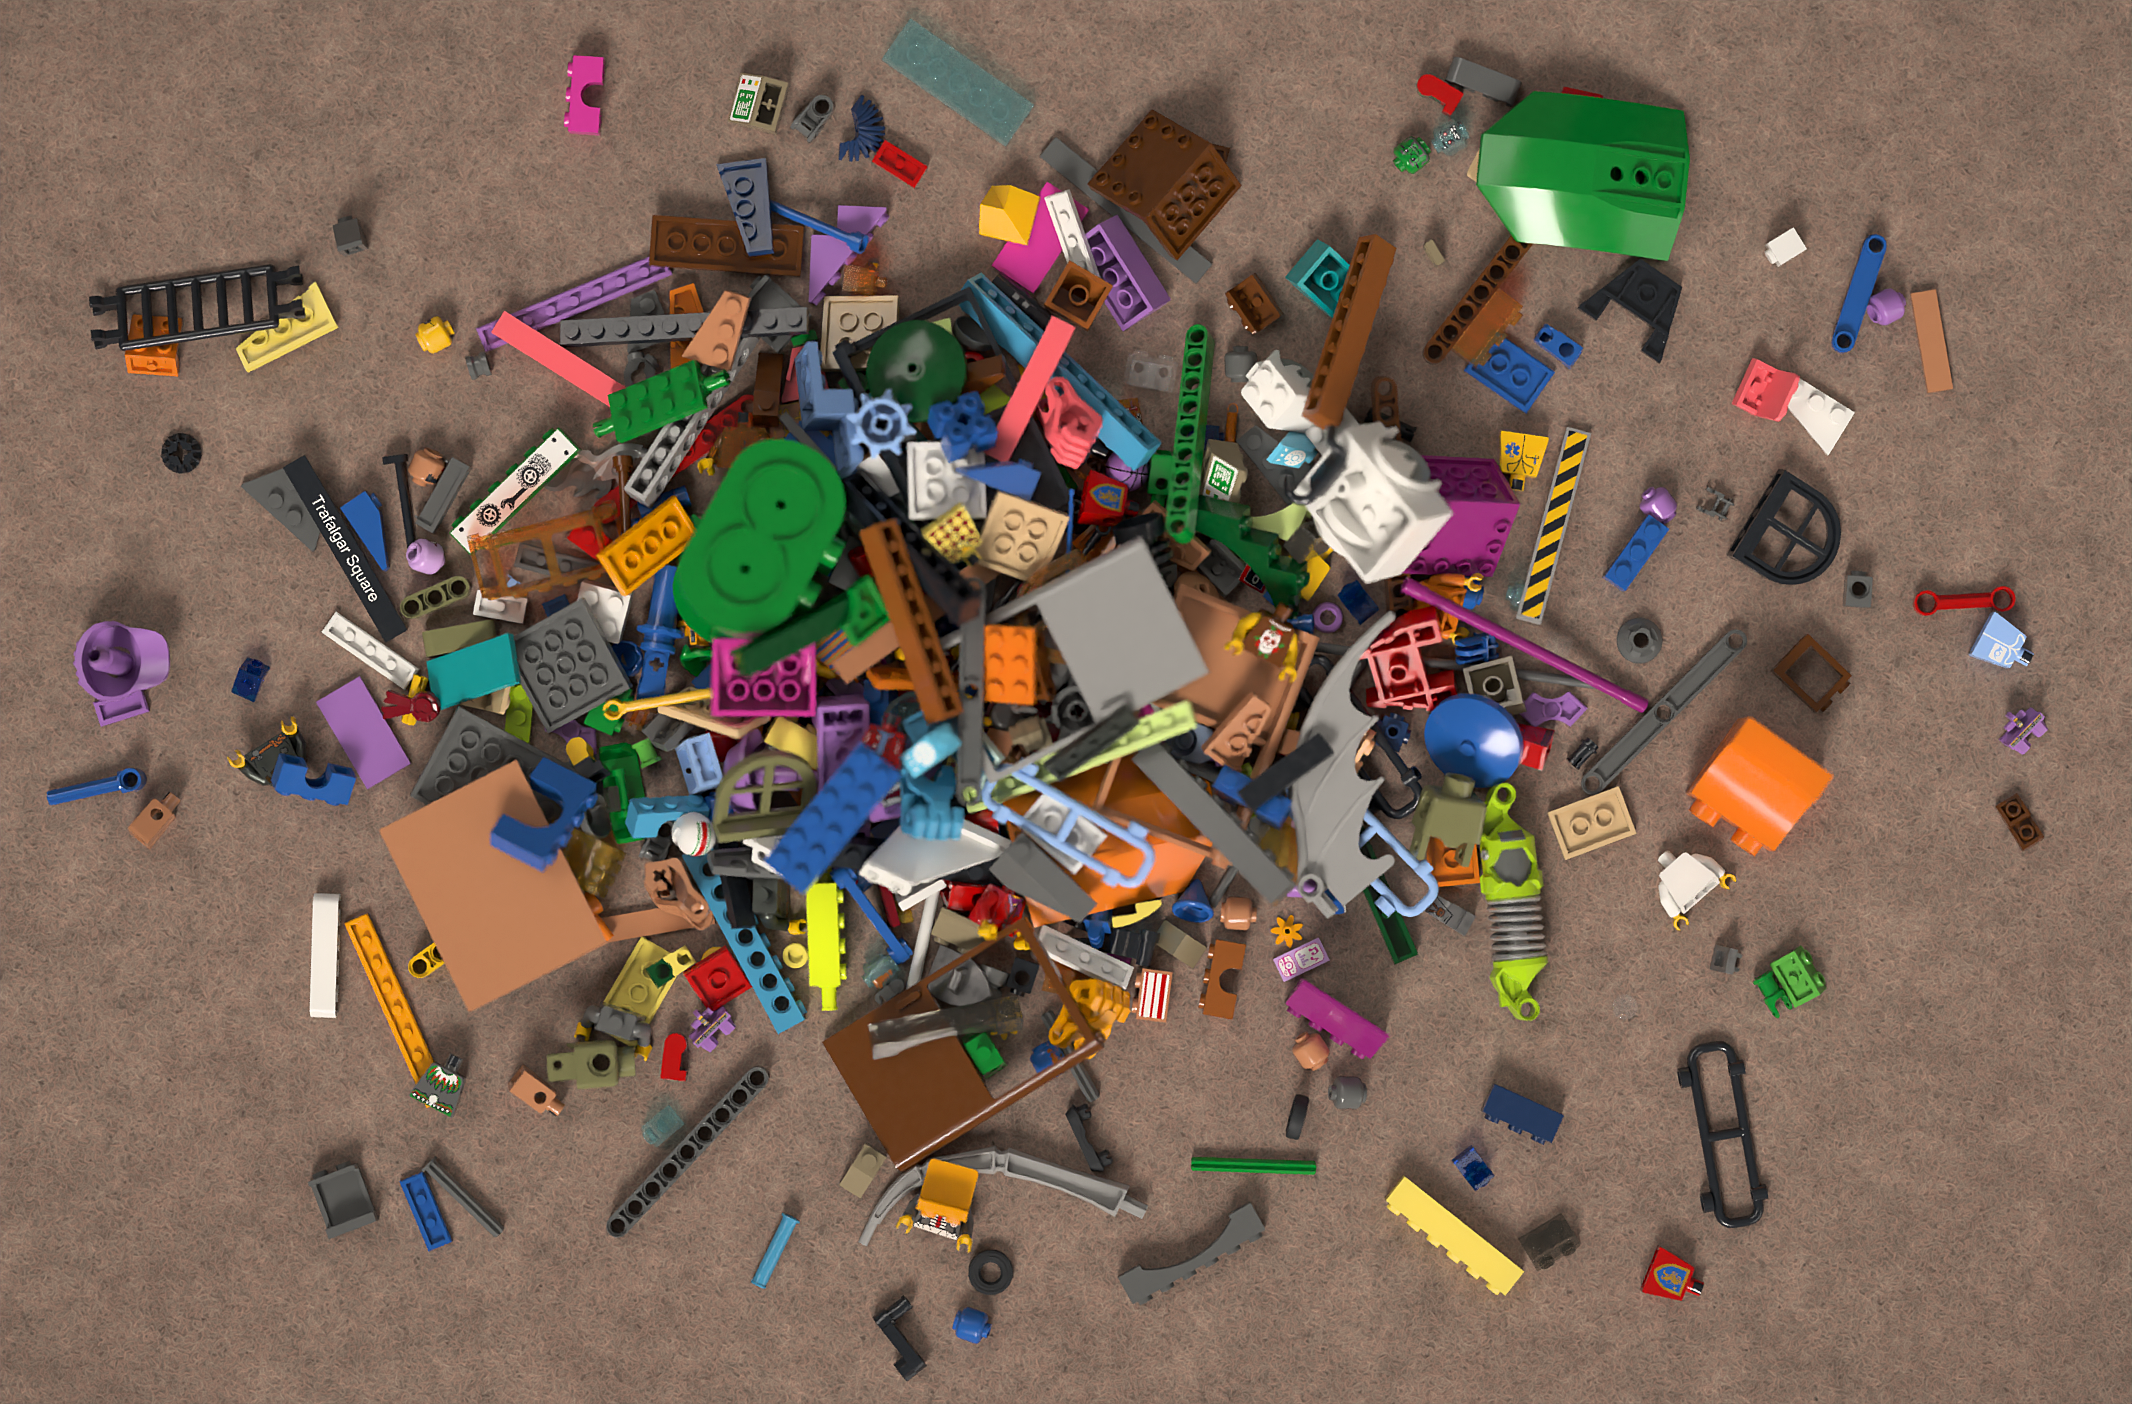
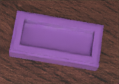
M143 690L134 692L121 701L106 702L99 700L93 702L101 727L150 712Z

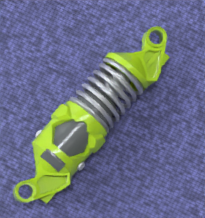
M1500 783L1490 787L1484 803L1487 806V812L1480 843L1483 875L1479 877L1481 893L1485 894L1486 903L1490 905L1487 910L1495 913L1490 915L1488 919L1496 922L1490 925L1489 929L1492 931H1502L1490 936L1492 940L1501 941L1492 944L1491 947L1494 950H1504L1492 955L1494 960L1492 961L1493 969L1489 978L1493 987L1498 992L1499 1007L1507 1006L1518 1020L1531 1021L1538 1016L1540 1007L1537 1001L1527 992V988L1533 978L1548 963V956H1546L1547 953L1545 951H1533L1544 949L1546 947L1544 943L1528 944L1529 941L1544 939L1545 935H1527V932L1538 931L1544 928L1542 924L1530 925L1534 921H1540L1543 918L1541 915H1535L1536 911L1542 909L1540 905H1537V902L1541 899L1539 895L1541 894L1540 889L1544 886L1543 875L1537 865L1534 835L1515 823L1507 814L1516 798V791L1512 785ZM1500 788H1503L1507 793L1506 799L1503 802L1497 797V792ZM1525 1002L1530 1006V1012L1527 1016L1521 1013V1006Z

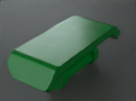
M626 742L602 746L599 748V760L611 772V775L603 779V785L615 841L617 844L644 840L645 838H632L625 824L630 799L645 797L636 749H632L631 744Z

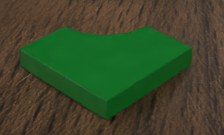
M864 575L847 589L850 598V609L846 619L840 626L851 645L855 647L890 620L883 598L870 575Z

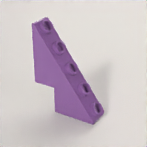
M838 205L837 228L848 233L859 231L869 237V243L874 236L871 234L873 229L877 225L881 228L890 216L887 214L886 207ZM829 235L811 236L809 304L817 306L826 295L823 290L827 285L833 286L842 275L839 273L841 268L845 264L849 267L858 256L854 251L850 250L846 242Z

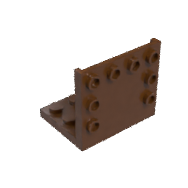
M1153 109L1087 183L1092 191L1143 220L1169 256L1176 261L1242 186L1210 142Z

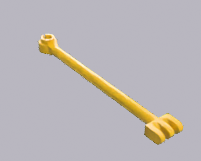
M710 688L628 702H621L619 699L611 698L604 704L603 710L607 709L604 715L610 720H617L622 714L630 711L710 698ZM616 704L619 709L612 711L609 706Z

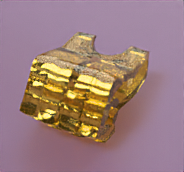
M553 819L550 825L554 824L557 819ZM575 827L571 832L569 842L562 851L580 889L605 898L609 890L605 886H612L615 882L616 877L611 874H618L621 870L622 865L617 862H622L626 856V852L604 840H597Z

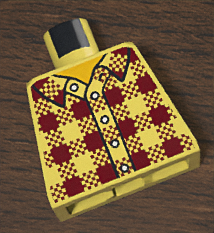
M961 501L922 529L924 536L952 563L962 557L967 565L971 567L981 560V556L975 550V547L982 541Z

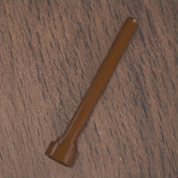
M630 455L612 457L613 468L618 473L621 535L631 528L630 496L624 490L629 481L628 473L631 472L633 467V456Z

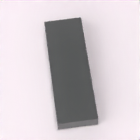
M785 412L779 418L782 425L799 443L814 449L825 457L836 471L837 467L795 420Z

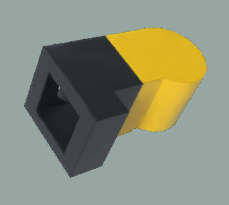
M575 737L567 743V755L580 776L597 784L611 775L610 770L602 761L595 760L593 757V747L584 739Z

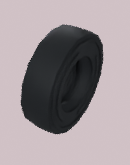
M1296 1094L1291 1107L1285 1137L1294 1140L1299 1139L1308 1109L1309 1097Z
M987 1249L979 1252L972 1258L968 1268V1277L971 1285L978 1292L985 1295H996L1009 1287L1013 1279V1266L1010 1259L1004 1253L998 1250ZM986 1263H995L1001 1270L1000 1277L994 1282L985 1281L981 1276V1269Z

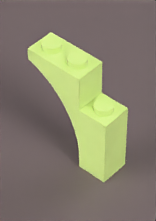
M1292 503L1276 513L1252 517V528L1278 533L1280 539L1295 544L1296 540L1301 541L1306 530L1303 524L1307 517H1312V514L1305 505Z

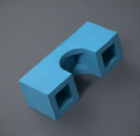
M702 795L630 799L625 824L632 838L657 837L658 830L663 823L673 820L675 823L680 816L689 812H697L708 818L710 810Z

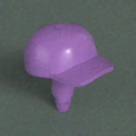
M116 621L94 624L76 642L77 647L73 653L75 656L73 665L77 669L76 676L79 678L78 684L87 693L100 701L116 702L124 700L134 692L161 684L166 680L170 672V650L168 642L163 635L147 629L131 628ZM120 646L126 648L130 651V654L118 649H114L113 647ZM109 674L116 675L118 678L111 677Z
M758 729L745 734L741 741L727 752L722 776L742 759L755 753L772 750L771 745L764 742L762 734ZM775 765L773 783L802 780L799 773L792 768ZM764 766L747 773L737 782L735 787L762 785ZM813 770L817 782V771ZM791 788V789H782V790L799 791L800 788ZM761 792L731 795L729 806L738 813L758 811L760 808Z

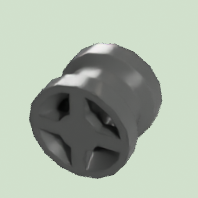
M485 351L480 352L474 357L471 355L465 356L472 380L478 379L480 375H492Z

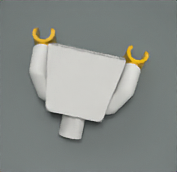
M1668 850L1658 859L1665 868L1659 874L1662 880L1658 885L1660 901L1669 917H1673L1672 923L1677 930H1680L1676 925L1679 919H1684L1686 924H1689L1688 919L1683 914L1719 884L1725 889H1730L1725 884L1727 877L1736 882L1734 875L1726 874L1725 870L1713 858L1696 853L1689 855L1687 852H1684L1676 858Z

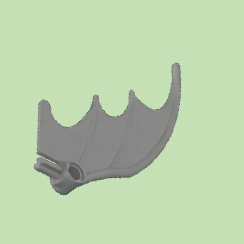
M1393 611L1387 612L1357 639L1331 670L1314 698L1302 725L1296 746L1298 748L1317 733H1320L1334 751L1332 757L1288 787V797L1292 801L1291 810L1295 823L1298 850L1296 890L1307 903L1313 901L1327 919L1338 910L1337 906L1324 892L1327 888L1341 905L1345 906L1394 864V858L1389 854L1372 860L1363 856L1359 850V834L1363 818L1372 795L1379 785L1384 782L1385 778L1380 776L1377 780L1364 781L1357 776L1355 770L1357 747L1365 732L1379 720V716L1369 717L1353 707L1349 695L1351 678L1359 659L1376 636L1395 620L1396 614ZM1307 879H1313L1316 883L1315 889L1312 892H1305L1303 889V884Z

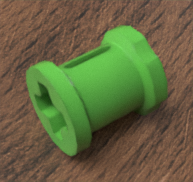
M649 738L631 745L632 749H636L639 755L641 769L662 760L661 756L657 755Z

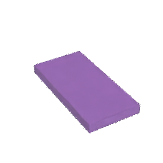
M360 676L316 702L367 789L412 764L386 719H383L382 712Z

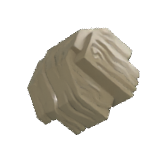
M1038 714L1016 721L1014 726L1008 727L1013 745L1022 743L1026 753L1036 749L1042 751L1053 745L1044 717L1039 718Z

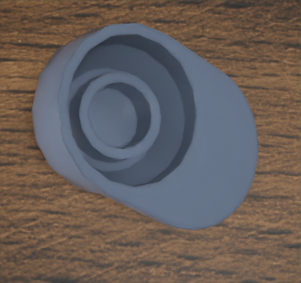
M1197 724V727L1164 740L1173 748L1171 754L1175 758L1179 759L1181 757L1186 761L1203 763L1212 757L1203 752L1201 746L1214 732L1205 725Z

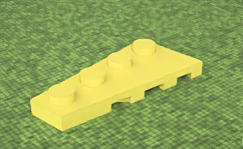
M316 282L309 286V289L304 294L294 299H302L306 318L279 319L278 328L256 331L235 348L247 372L338 328Z

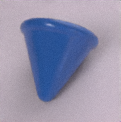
M1199 879L1193 880L1177 902L1172 905L1174 915L1184 921L1200 923L1208 921L1214 916V911Z

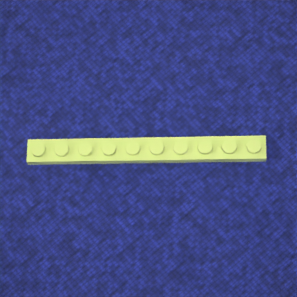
M1185 701L1139 719L1141 723L1139 726L1067 777L1197 727L1191 702ZM1057 752L1034 762V764L1040 767L1035 777L1048 785L1058 780L1045 769L1043 762ZM1010 774L997 781L991 795L996 802L1002 803L1036 789ZM970 786L966 787L963 790L964 799L969 802L973 801L976 798V790ZM982 795L979 802L975 805H966L967 811L970 814L988 808L982 800Z

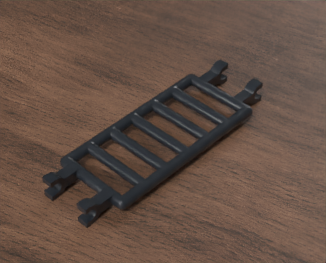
M268 264L120 286L116 289V296H90L89 305L93 310V315H102L106 311L117 310L118 329L91 330V339L94 341L95 349H102L110 344L119 343L120 350L127 351L278 328L279 319L306 318L302 299L293 300L289 304L278 305L277 286L286 284L293 286L303 285L299 265L293 266L287 270L276 272L275 266ZM266 275L269 319L254 321L251 277ZM241 279L244 323L229 325L226 281ZM216 282L219 327L204 329L201 284ZM191 286L194 330L179 333L176 288ZM166 290L169 334L154 336L151 292ZM141 294L144 338L129 340L126 296Z

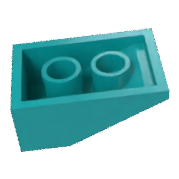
M1317 239L1285 278L1333 319L1350 265L1332 247Z

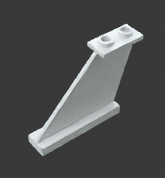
M965 819L959 840L948 838V840L942 841L913 838L903 833L900 825L873 856L866 861L859 874L865 876L871 882L889 887L895 893L906 895L911 886L999 858L1010 846L1011 840Z

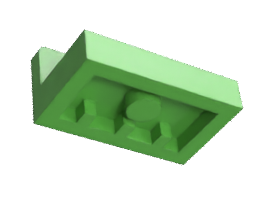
M1802 945L1769 964L1795 1008L1819 996L1826 990L1824 976L1819 971H1816L1812 964L1811 954L1804 950Z

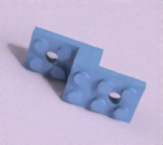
M807 342L794 359L802 429L804 431L832 430L837 474L839 478H846L851 475L863 460L862 446H859V443H851V439L857 433L855 423L846 418L847 414L857 412V400L853 398L852 389L824 390L825 377L821 374L820 370L822 352L818 350L817 342Z

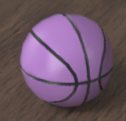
M1113 452L1106 462L1105 473L1106 476L1128 486L1127 492L1135 491L1147 481L1149 464L1146 463L1133 471Z

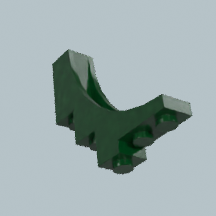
M1199 494L1195 531L1221 542L1240 556L1263 582L1275 609L1281 602L1292 609L1288 619L1302 617V613L1299 612L1301 590L1308 585L1310 580V573L1307 572V561L1280 555L1281 545L1279 544L1278 533L1252 528L1253 518L1250 517V506Z

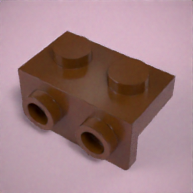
M1256 273L1250 275L1225 293L1228 305L1231 309L1237 311L1241 317L1242 325L1253 335L1262 331L1284 315Z

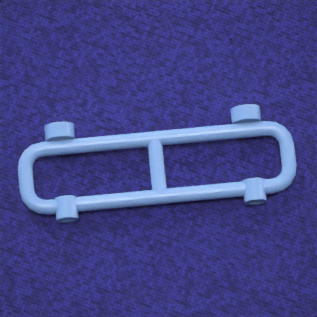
M1003 763L995 770L1000 772L1013 764ZM1032 763L1011 775L1071 809L1058 834L1055 836L1015 813L1005 805L996 802L992 798L991 793L997 782L990 784L988 779L986 780L982 789V800L985 806L994 812L992 817L997 821L1006 824L1007 820L1018 825L1103 874L1104 876L1101 880L1112 887H1115L1117 883L1125 887H1136L1146 879L1155 861V851L1152 845L1144 840L1149 832V829L1131 820L1127 829L1123 828L1036 778L1035 775L1040 767ZM1079 815L1084 816L1144 851L1145 859L1135 876L1127 877L1118 870L1102 863L1065 841Z
M1287 788L1285 791H1286V796H1287V798L1289 799V797H1288V788ZM1367 809L1363 819L1369 826L1359 835V849L1373 835L1378 833L1429 887L1428 893L1416 905L1408 907L1377 878L1371 885L1381 896L1374 903L1388 917L1395 910L1403 916H1417L1438 896V882L1430 873L1434 868L1425 859L1419 862ZM1291 810V812H1290V814H1289L1288 816L1294 821V819H1293V814H1292V810Z

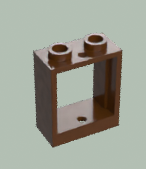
M1805 634L1771 669V672L1814 713L1819 710L1824 712L1833 703L1830 698L1836 692L1841 694L1851 684L1848 680L1852 675L1809 634ZM1809 647L1841 676L1817 702L1785 673Z

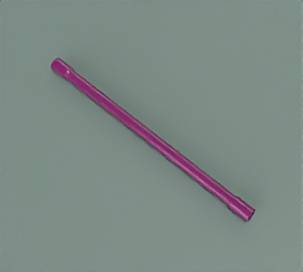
M1408 577L1404 580L1401 586L1402 592L1420 601H1424L1614 697L1640 713H1643L1647 708L1648 699L1582 668L1429 590L1426 586Z

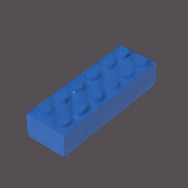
M860 742L770 852L764 862L802 894L807 893L904 774L866 742Z

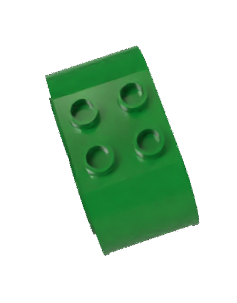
M772 439L749 446L735 459L687 544L673 579V598L676 608L684 622L700 637L711 643L713 639H754L787 622L791 614L798 616L810 610L822 588L821 585L810 579L815 570L828 577L847 543L835 536L842 523L845 510L843 486L837 472L825 457L804 444L790 440Z

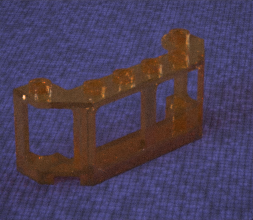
M615 500L602 502L603 506L590 507V510L495 534L490 532L483 536H479V533L466 536L482 599L495 600L510 596L518 599L528 596L530 591L547 592L552 590L554 585L562 583L563 586L574 585L578 583V579L585 577L588 580L601 578L603 576L602 573L607 572L602 564L560 574L552 543V535L592 525L595 529L600 551L607 547L602 527L604 519L614 515L618 535L621 536V524ZM539 538L542 541L550 577L507 587L499 549L503 546ZM487 549L490 552L498 585L484 588L475 550Z

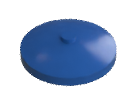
M1468 693L1450 696L1441 701L1427 719L1424 730L1426 748L1432 761L1444 774L1457 773L1475 780V788H1488L1506 781L1521 762L1524 745L1522 734L1516 721L1504 707L1487 697Z

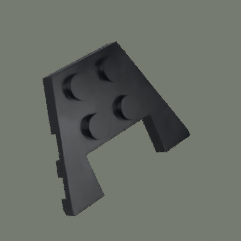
M1639 259L1580 304L1577 309L1595 321L1598 320L1611 300L1654 328L1653 333L1640 352L1659 364L1663 358L1682 286L1642 259Z

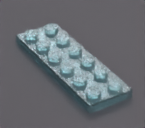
M911 18L881 59L888 66L1004 147L1008 145L1035 106Z

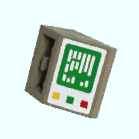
M741 73L728 122L777 135L790 88L789 83L765 76Z
M1208 439L1202 462L1199 494L1239 503L1241 497L1240 486L1242 482L1246 481L1247 468L1244 467L1243 454L1240 453L1238 443Z

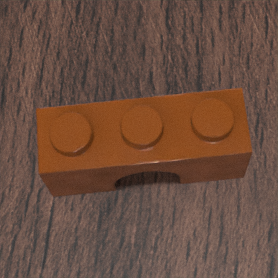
M1219 939L1215 940V944L1210 943L1207 958L1212 959L1210 969L1205 968L1203 983L1207 984L1206 994L1201 993L1198 1008L1203 1009V1015L1233 1020L1237 994L1224 991L1219 984V978L1226 969L1235 968L1242 970L1246 944Z

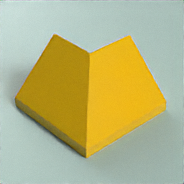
M1011 185L991 186L980 203L979 235L1028 246L1041 197Z

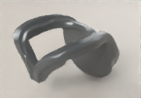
M996 702L989 714V718L992 721L991 727L1008 732L1009 726H1014L1016 721L1034 716L1037 713V709L1029 704L1020 705L1017 703Z

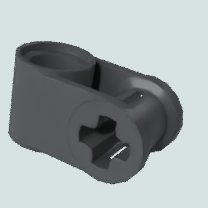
M826 95L816 96L805 110L797 116L790 128L799 131L807 138V142L810 144L835 111L833 101ZM820 101H827L830 105L829 110L824 114H820L816 110V106ZM805 123L808 127L811 128V130H808L802 124Z
M673 820L665 822L668 823L671 827H673ZM658 830L657 837L646 839L638 857L641 859L645 857L653 862L666 860L673 843L672 834L666 837L661 835Z

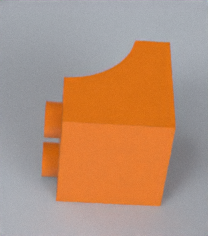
M1738 718L1686 791V794L1695 799L1688 811L1711 827L1715 826L1720 817L1737 829L1730 840L1755 857L1761 847L1768 851L1776 850L1793 825L1816 802L1833 778V775L1752 718Z

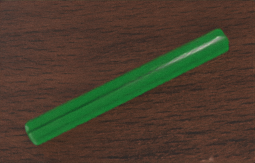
M1192 1157L1191 1170L1314 1175L1316 1174V1162L1306 1160Z

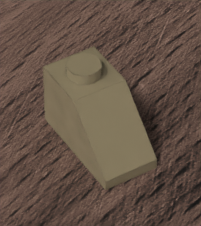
M866 1142L839 1185L861 1198L884 1163L887 1155Z

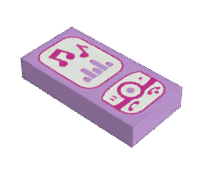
M1318 937L1274 958L1273 961L1283 982L1329 961V958Z

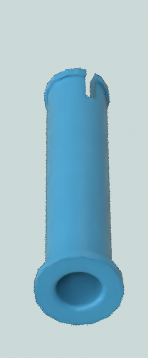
M783 1212L781 1214L783 1218L751 1280V1283L763 1289L766 1288L796 1223H800V1220Z

